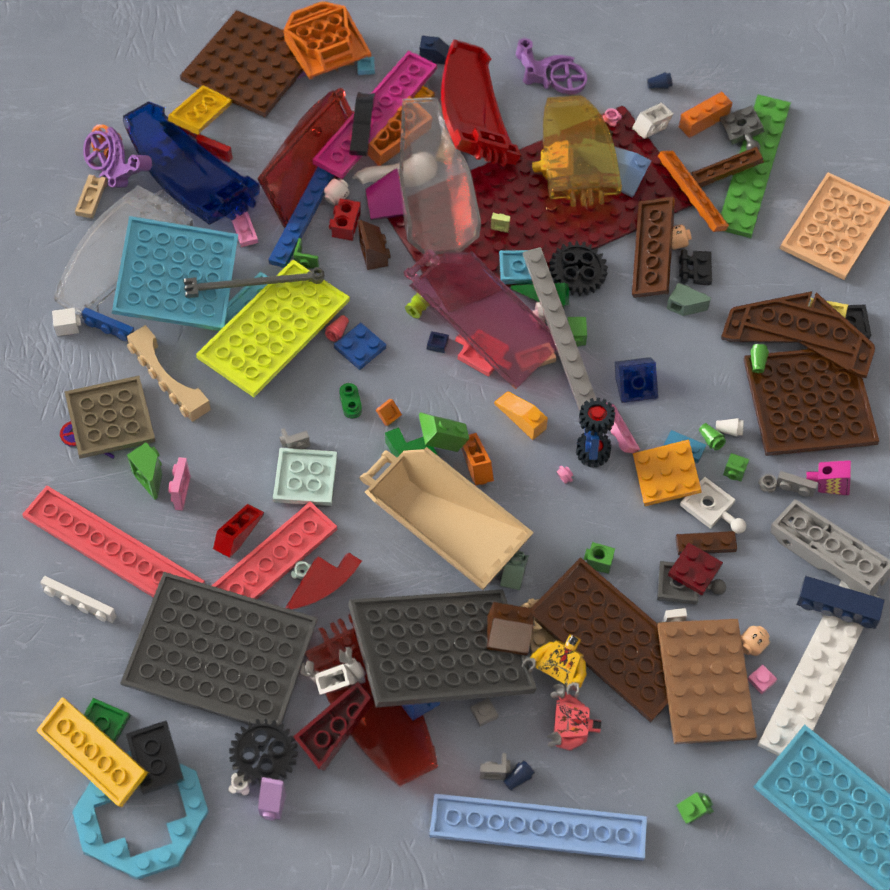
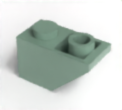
M678 283L668 298L666 309L681 316L707 311L711 297L693 290L687 285Z
M518 551L504 566L500 586L520 590L529 555H524L523 552Z

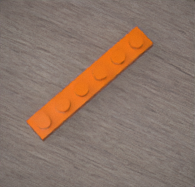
M661 151L658 157L663 166L670 172L671 177L675 179L680 189L698 210L699 215L703 217L708 227L713 232L726 231L729 225L675 152Z

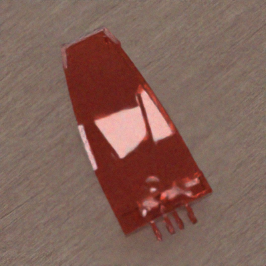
M351 614L348 615V619L353 626L350 630H347L341 618L337 620L342 631L341 634L334 622L330 623V628L335 635L331 639L328 638L327 632L323 627L319 628L324 643L305 651L308 661L314 663L313 671L320 673L347 664L339 661V651L341 649L343 652H346V647H350L352 649V659L354 658L357 662H360L365 670V683H362V685L373 697ZM348 689L326 693L325 696L330 705ZM374 702L350 735L374 765L398 787L438 768L435 746L432 744L424 716L422 715L412 721L401 705L376 707Z

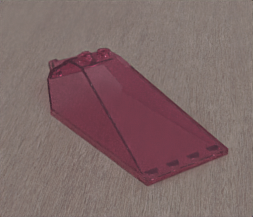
M428 249L418 262L403 272L407 279L413 281L409 287L422 302L515 390L557 350L549 327L472 251L470 253L446 252L439 258L432 250ZM431 261L433 265L419 276L416 272L427 262Z

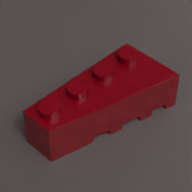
M356 682L293 736L318 769L325 771L375 702L374 698L361 683Z

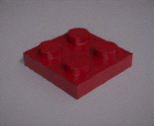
M688 542L669 571L668 576L703 596L722 567L723 562Z

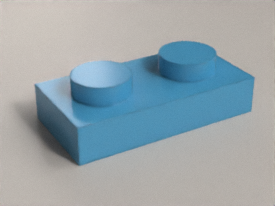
M671 430L664 445L689 440L694 462L698 463L706 448V444Z

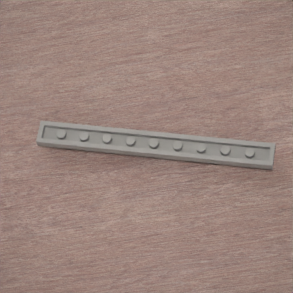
M539 247L523 252V257L580 411L582 404L584 405L586 400L589 403L591 398L596 401V396L542 249Z

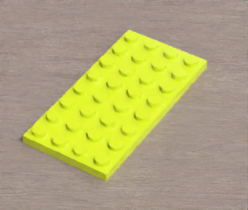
M292 260L277 276L303 274L310 272V270ZM325 280L320 284L308 281L267 284L196 354V357L240 389L255 397L350 301V297Z

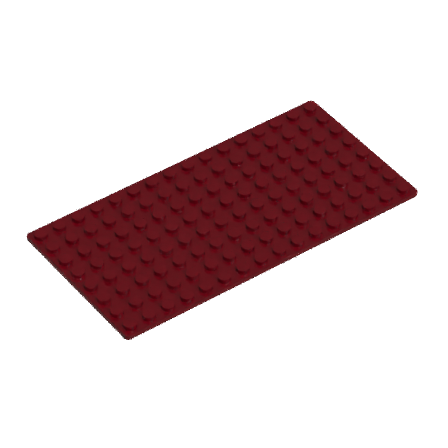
M625 106L615 108L622 116L621 120L617 121L616 126H610L607 122H602L601 117L605 115L603 113L519 149L522 156L516 165L506 163L505 166H500L498 162L495 164L488 162L404 198L406 215L387 219L448 313L458 311L511 287V285H516L501 284L499 251L532 250L541 247L549 268L552 254L556 252L557 248L561 249L562 244L568 246V242H571L572 245H575V242L578 241L579 245H582L585 242L586 247L592 244L591 249L594 250L637 231L640 201L673 197L675 199L674 214L693 206L675 179L671 177L670 172L663 166L658 157L660 152L649 137L644 139L632 128L636 120ZM597 125L613 131V136L607 145L635 152L651 160L633 198L615 189L612 186L613 183L607 178L604 179L600 175L601 172L595 167L592 169L584 185H580V191L574 193L571 191L570 185L567 187L547 180L542 171L535 173L532 163L541 161V151L549 148L556 142L563 143L568 141L571 147L575 144L580 146L583 139L589 140ZM573 158V165L577 158ZM493 213L510 216L509 232L491 229Z

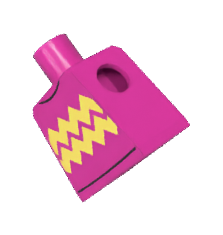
M851 461L820 462L818 472L807 471L806 479L818 482V492L850 495Z

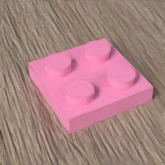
M179 457L177 464L173 466L174 479L169 483L168 492L171 493V502L174 503L175 510L183 511L191 475L187 458Z

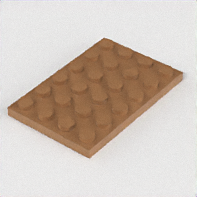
M738 619L659 622L657 627L674 744L755 740L757 735Z

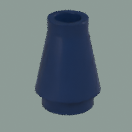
M664 72L647 79L648 89H669V87L673 86L671 73Z
M524 760L521 763H517L503 782L512 791L517 786L532 779V775L535 772Z

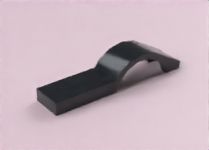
M357 93L350 155L367 156L375 93Z

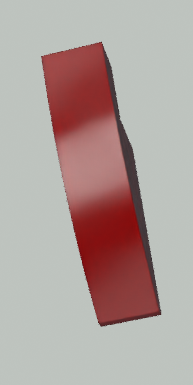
M347 553L336 568L318 556L314 559L285 608L294 611L325 598L336 591L352 576L362 560L351 553Z

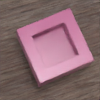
M762 665L748 677V681L763 694L776 683L777 678Z

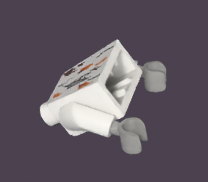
M346 647V652H343L341 649L339 651V661L347 664L320 673L313 671L314 663L311 661H307L306 664L302 663L301 674L303 676H311V680L318 686L320 695L351 688L356 682L365 683V670L360 662H357L354 658L352 659V649L350 647Z

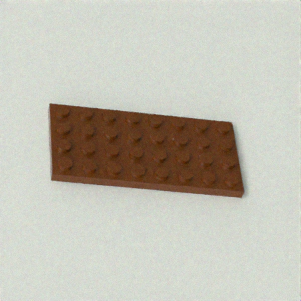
M580 557L533 605V620L557 641L564 644L570 634L581 639L576 651L583 654L586 666L651 723L668 704L658 623Z

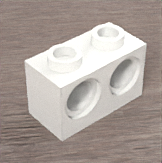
M660 103L640 112L632 128L645 139L666 129L674 113L663 103Z

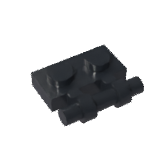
M686 249L681 250V255L679 256V263L681 264L679 276L681 277V282L687 283L688 278H693L694 285H711V251H693L692 256H689ZM688 265H693V270H690Z

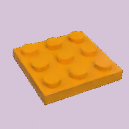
M689 440L633 453L645 506L702 493Z

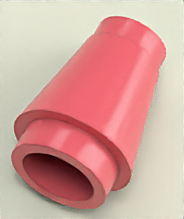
M341 315L326 327L325 335L330 341L336 342L342 338L349 323L348 318Z

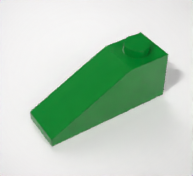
M554 283L564 309V306H569V284ZM533 284L511 285L512 290L540 302Z

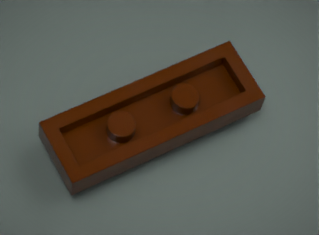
M734 531L676 534L675 537L678 555L682 553L688 542L708 554L737 552L738 549Z

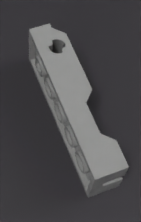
M796 499L771 524V534L775 536L781 545L817 569H826L844 581L851 590L874 596L878 591L879 584L883 586L890 578L889 559Z

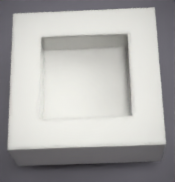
M686 608L666 610L663 618L664 622L686 621Z

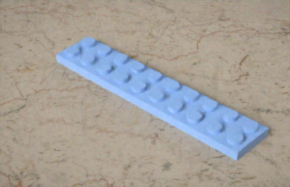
M434 794L430 838L644 861L647 816Z

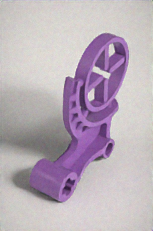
M521 38L518 41L516 57L521 60L526 68L523 78L525 84L540 83L543 84L545 89H548L549 85H551L556 91L567 95L577 94L585 88L587 74L581 66L573 63L575 57L554 55L541 61H536L533 56L532 41L528 38ZM550 68L551 72L548 81L546 77V72ZM564 68L565 75H553L556 70ZM569 68L576 70L580 75H571V78H568L570 74ZM568 78V88L562 87L556 83L559 81H565V79ZM571 81H583V84L573 88Z
M113 127L107 128L108 133L105 131L91 132L84 141V159L92 169L102 170L100 177H107L110 187L125 188L128 186V178L131 175L151 169L152 160L148 155H131L126 164L122 140ZM98 134L103 135L106 139L101 145L96 137ZM91 142L94 148H99V150H105L109 146L108 158L106 159L105 154L99 151H94L90 154ZM97 156H99L102 163L100 167L93 163Z

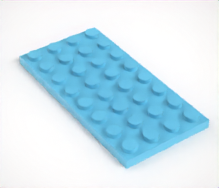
M804 725L753 788L875 890H890V794L809 727Z

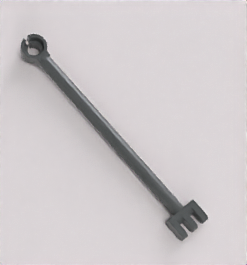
M317 267L303 274L197 283L196 277L186 278L183 281L184 289L187 291L185 292V297L194 298L199 297L198 291L297 281L320 284L324 281L325 275L324 271Z

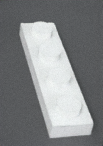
M44 576L40 582L46 595L50 597L56 596L67 605L73 604L86 614L90 612L100 621L105 622L107 620L113 623L117 617L114 608L49 577Z

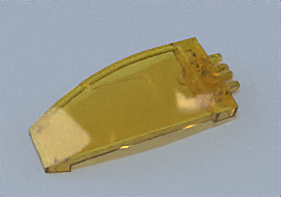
M582 95L548 97L543 117V149L550 199L567 198V200H570L571 207H574L576 199H581L582 206H586V198H588L589 205H593L594 198H598L601 205L604 204L603 195L621 194L622 184L616 151L610 131L602 115Z

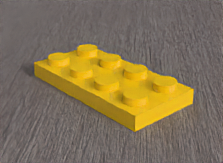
M202 85L168 115V121L199 135L231 106L232 100Z

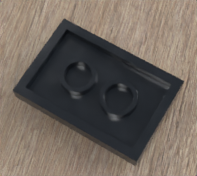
M167 720L126 734L132 758L148 772L140 783L143 795L185 781Z

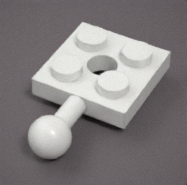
M706 477L700 481L702 493L687 496L680 503L682 508L710 529L722 518L731 524V529L735 533L740 534L746 530L747 525L743 519H735L727 513L735 503V499ZM705 499L711 500L713 505L706 506L702 501Z

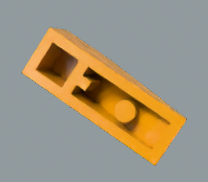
M509 391L494 402L532 440L547 429L548 418L535 405Z

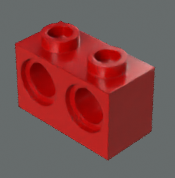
M340 198L338 205L334 207V219L330 220L329 230H332V237L353 241L361 215V202Z

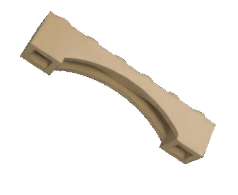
M146 325L127 336L129 351L138 356L139 363L143 367L146 366L148 368L149 375L152 379L156 378L162 391L168 392L170 400L174 405L178 404L180 412L185 418L188 416L193 422L211 410L209 400L199 388L192 389L182 385L162 368L155 355V349L158 348L156 337Z

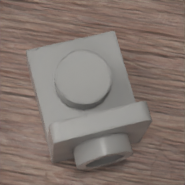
M502 753L501 764L496 762L481 764L480 779L505 780L506 773H510V760H506L507 753Z

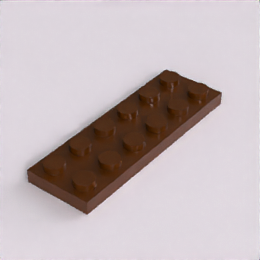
M673 197L639 202L632 296L634 298L669 294L675 199Z

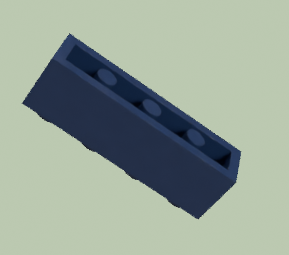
M805 576L796 605L801 606L805 610L821 612L825 616L841 618L845 622L861 624L864 628L876 629L881 618L885 600Z

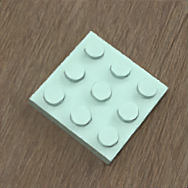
M280 448L273 502L308 504L311 501L314 505L332 506L337 452Z

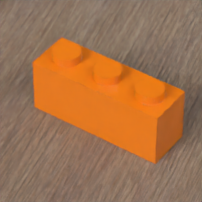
M721 91L683 112L679 128L691 138L718 123L721 117L730 114L733 102Z

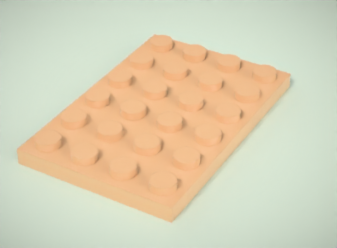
M827 172L781 243L780 249L845 280L888 211L890 201Z

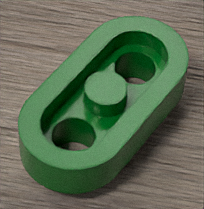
M345 383L339 389L343 413L347 418L355 419L362 413L358 388L352 383Z

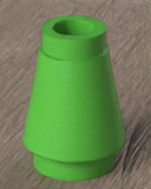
M755 344L750 350L753 372L763 373L769 350H767L766 345Z
M707 423L699 428V432L710 449L719 450L725 445V436Z

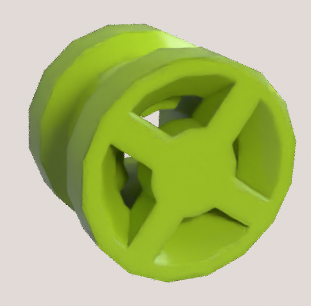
M414 295L411 303L405 306L406 312L416 319L420 318L422 311L428 308L427 302L417 295Z

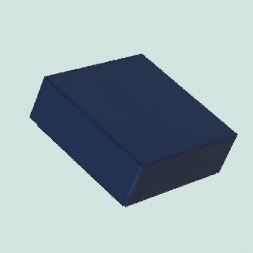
M431 331L427 350L445 353L449 335Z

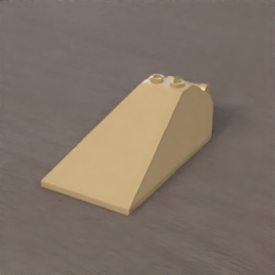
M427 447L420 450L403 451L398 458L385 450L381 454V458L367 473H363L359 477L365 485L370 486L365 493L377 505L482 590L486 588L534 533ZM387 462L391 463L376 481L372 478Z

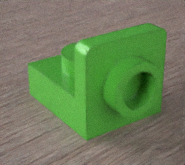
M731 453L723 475L731 480L742 481L749 459Z

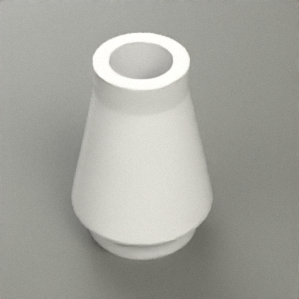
M736 418L716 421L717 431L735 437L743 435L744 420Z

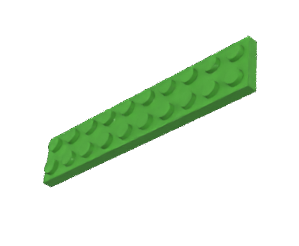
M757 95L754 109L765 132L752 138L760 144L759 151L764 163L732 176L721 216L729 225L724 232L747 238L752 237L791 102ZM743 140L740 153L747 151L746 140Z

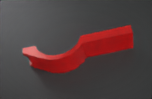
M168 120L161 121L160 123L161 127L166 128L163 132L170 138L178 134H188L197 140L199 151L228 163L233 158L230 146L203 136L201 133L199 135L192 133Z

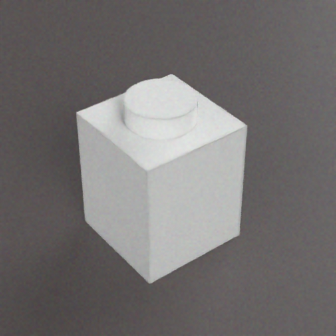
M75 308L52 311L53 325L57 336L79 333L78 326L82 325L80 314H76Z

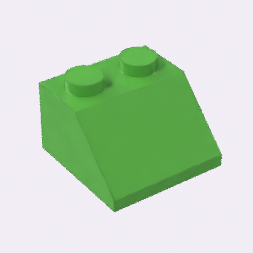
M425 413L419 414L425 445L458 452L469 440L465 423Z
M146 442L127 454L132 474L155 500L158 498L162 479V463L158 458L160 455L154 446L150 447Z

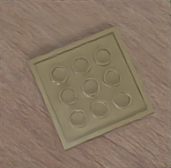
M140 376L64 391L79 459L140 446L146 442L148 444L155 442Z

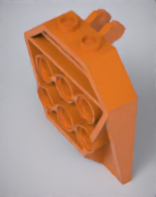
M325 1L318 2L292 12L284 27L285 42L310 80L313 77L357 60L371 57L367 44L345 6Z

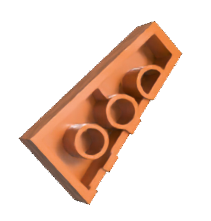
M409 96L403 106L399 107L397 113L388 120L387 125L369 143L368 156L378 166L383 165L429 132L433 118Z

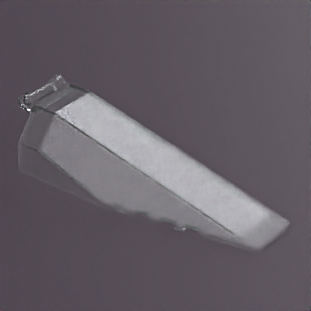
M437 97L402 99L399 182L407 241L424 254L426 266L452 262L462 264L461 252L480 237L481 218L469 166L460 150H457L453 144L444 121L442 107ZM450 253H455V255L431 256V255H434V254H450Z

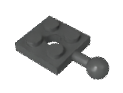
M752 105L720 118L721 124L732 145L746 140L747 150L754 147L760 150L759 142L753 140L752 137L765 131Z
M660 561L657 600L697 605L698 593L685 585L676 586L673 583L674 579L668 576L675 562ZM716 579L711 582L707 590H711L716 595H721L726 591V583L721 579Z

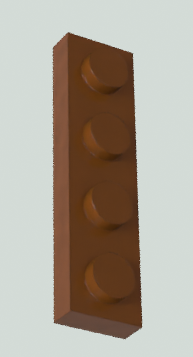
M754 147L691 172V175L702 188L762 164L764 161L758 148Z

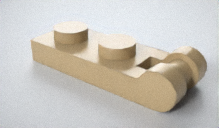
M95 175L88 176L75 209L76 216L94 217L104 188L107 186L108 179L106 177L96 178Z

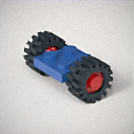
M591 398L590 403L586 400L580 409L579 424L584 429V433L578 438L576 455H578L579 461L582 460V464L585 465L587 462L588 467H591V464H594V467H598V463L602 466L610 458L611 440L608 439L606 434L614 426L615 409L611 407L612 404L610 402L606 404V399L600 401V398H597L594 401Z

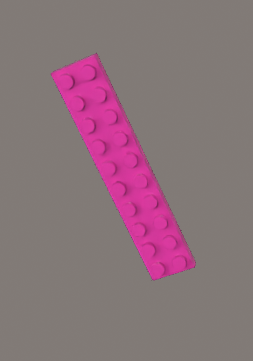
M408 50L372 91V93H375V101L372 109L369 143L387 125L388 120L397 113L399 107L403 106L409 96L412 98L437 70V64ZM354 113L313 158L314 165L341 179L346 176L362 157L350 155Z

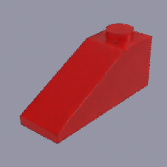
M249 504L245 505L217 530L213 549L230 558L243 545L264 515V512Z

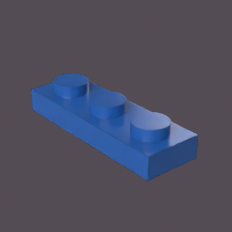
M85 307L82 311L84 323L87 326L98 328L106 334L115 335L122 341H128L127 336L135 332L134 327Z

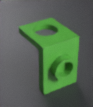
M298 238L294 251V260L305 268H319L318 256L301 253L302 238Z

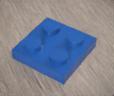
M360 322L334 343V348L356 368L361 370L386 349V344Z

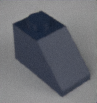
M422 35L419 54L435 64H445L450 46L439 37Z

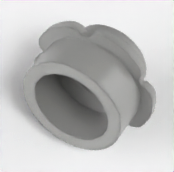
M765 474L758 482L760 489L764 492H773L778 486L777 479L772 474Z

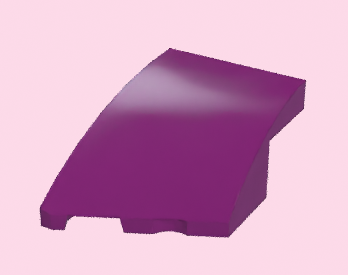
M398 168L392 170L365 189L371 220L406 215Z

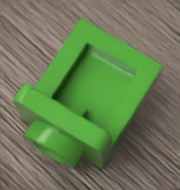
M699 792L694 793L676 805L686 824L694 822L706 813L711 814L714 812L711 807L713 803L709 796Z

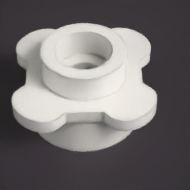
M234 773L231 776L232 785L229 787V791L232 794L236 792L242 793V795L249 794L251 779L244 782V774L238 777L237 773Z

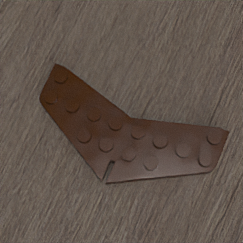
M812 291L736 306L729 312L721 335L722 340L729 342H799L852 374L867 379L875 353V345L817 292L811 307H808Z

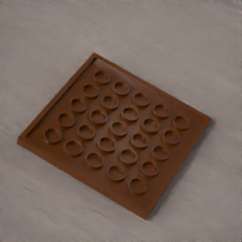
M236 10L181 73L180 79L197 88H200L202 85L231 99L233 104L266 118L304 70L285 42L283 29Z
M811 349L769 353L763 373H754L751 355H744V365L766 456L879 444L878 433L862 377L852 374Z

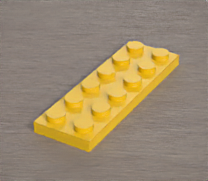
M62 697L36 730L119 807L124 806L148 774L141 765L66 698Z

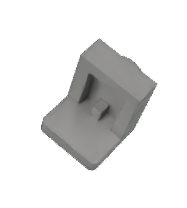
M285 428L281 429L282 436L279 439L283 448L306 449L310 447L307 431L288 437Z

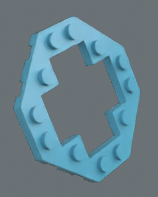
M131 751L126 752L129 756L132 757ZM180 764L185 781L177 784L187 817L166 823L172 843L133 857L130 856L125 837L104 844L95 807L113 801L90 781L72 812L83 853L128 874L136 880L179 866L188 846L194 840L198 828L209 813L197 772Z

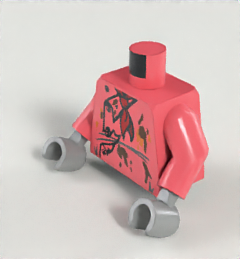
M556 684L553 688L557 692H551L550 695L552 698L559 697L560 700H557L554 732L547 736L553 741L548 743V746L550 748L557 746L571 751L587 742L588 732L600 733L601 720L589 719L590 708L586 707L585 704L571 694L567 695L562 684Z

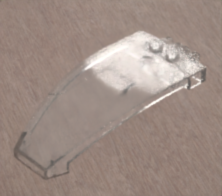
M139 185L107 209L83 236L62 274L54 300L66 309L75 308L76 314H80L81 319H83L82 311L85 307L99 312V305L116 290L129 216L193 226V219L184 213L187 205L182 203L177 207L179 200L173 199L171 195L165 197V191L163 190L154 194Z

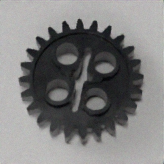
M578 241L575 242V245H572L571 242H568V246L562 244L561 249L557 248L556 252L552 254V259H550L549 271L552 278H555L554 283H568L572 296L575 292H578L579 296H581L582 292L586 296H588L589 291L595 293L596 288L600 289L607 277L608 272L606 271L608 266L605 265L607 260L602 259L603 253L597 254L598 248L591 249L592 244L588 247L585 246V242L579 245Z
M265 718L264 723L260 724V721L256 719V725L253 726L251 722H248V729L241 726L242 734L235 733L237 740H231V745L234 748L229 749V753L233 755L229 758L230 762H235L232 765V769H239L237 776L240 777L244 774V782L251 779V786H254L256 781H258L261 787L262 777L279 780L281 776L287 779L286 771L293 772V768L290 765H296L294 758L298 757V752L294 750L297 749V743H292L295 738L289 736L290 729L283 731V723L277 727L276 720L268 724V720ZM259 735L266 737V740L263 742H258L255 739ZM271 738H275V740H273L271 744H269ZM277 746H280L284 749L281 753H275L273 751V749ZM266 748H267V754H266V753L262 754V756H261V758H260V751H261V752H264V751L266 750ZM247 752L254 754V757L251 759H246L243 756ZM258 761L257 766L253 768L252 766ZM268 763L272 765V768L263 770L261 766Z

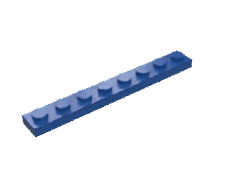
M317 167L268 259L269 264L282 268L289 264L298 238L303 237L325 195L324 188L335 175Z

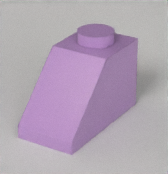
M262 777L258 804L259 815L271 821L281 819L286 798L284 782Z

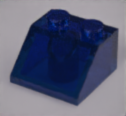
M651 357L614 362L615 379L621 403L658 398L656 362Z

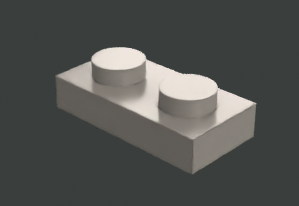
M780 471L777 478L778 487L782 490H791L805 497H813L818 482Z

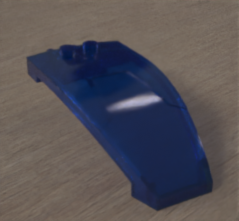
M148 101L123 115V124L138 155H148L152 160V167L149 170L152 177L175 201L210 225L223 217L233 221L236 219V214L241 216L244 212L246 213L249 209L248 206L251 208L256 206L254 197L260 194V183L248 175L243 177L192 139L180 127L168 121V117L165 115V107Z

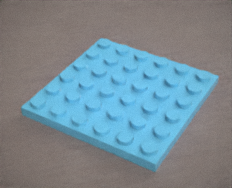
M129 216L112 314L220 331L225 326L230 288L198 291L199 297L186 298L185 292L187 291L184 289L183 280L195 277L197 278V283L232 280L238 234Z

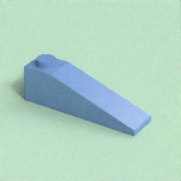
M583 139L577 151V154L591 167H595L601 172L600 175L604 179H609L615 189L632 198L651 163V160L635 152L588 139Z

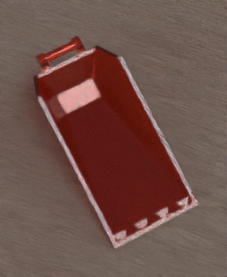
M343 88L327 93L302 116L257 178L284 229L318 167L313 164V158L354 113L345 97L346 93Z

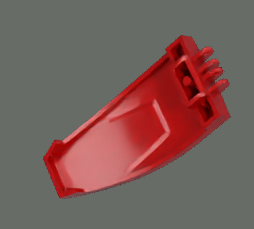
M453 39L446 58L441 84L442 112L453 144L457 150L471 154L477 160L483 158L485 162H491L492 164L498 162L500 166H505L506 163L516 165L522 155L518 146L511 143L497 105L488 67L492 58L483 47Z

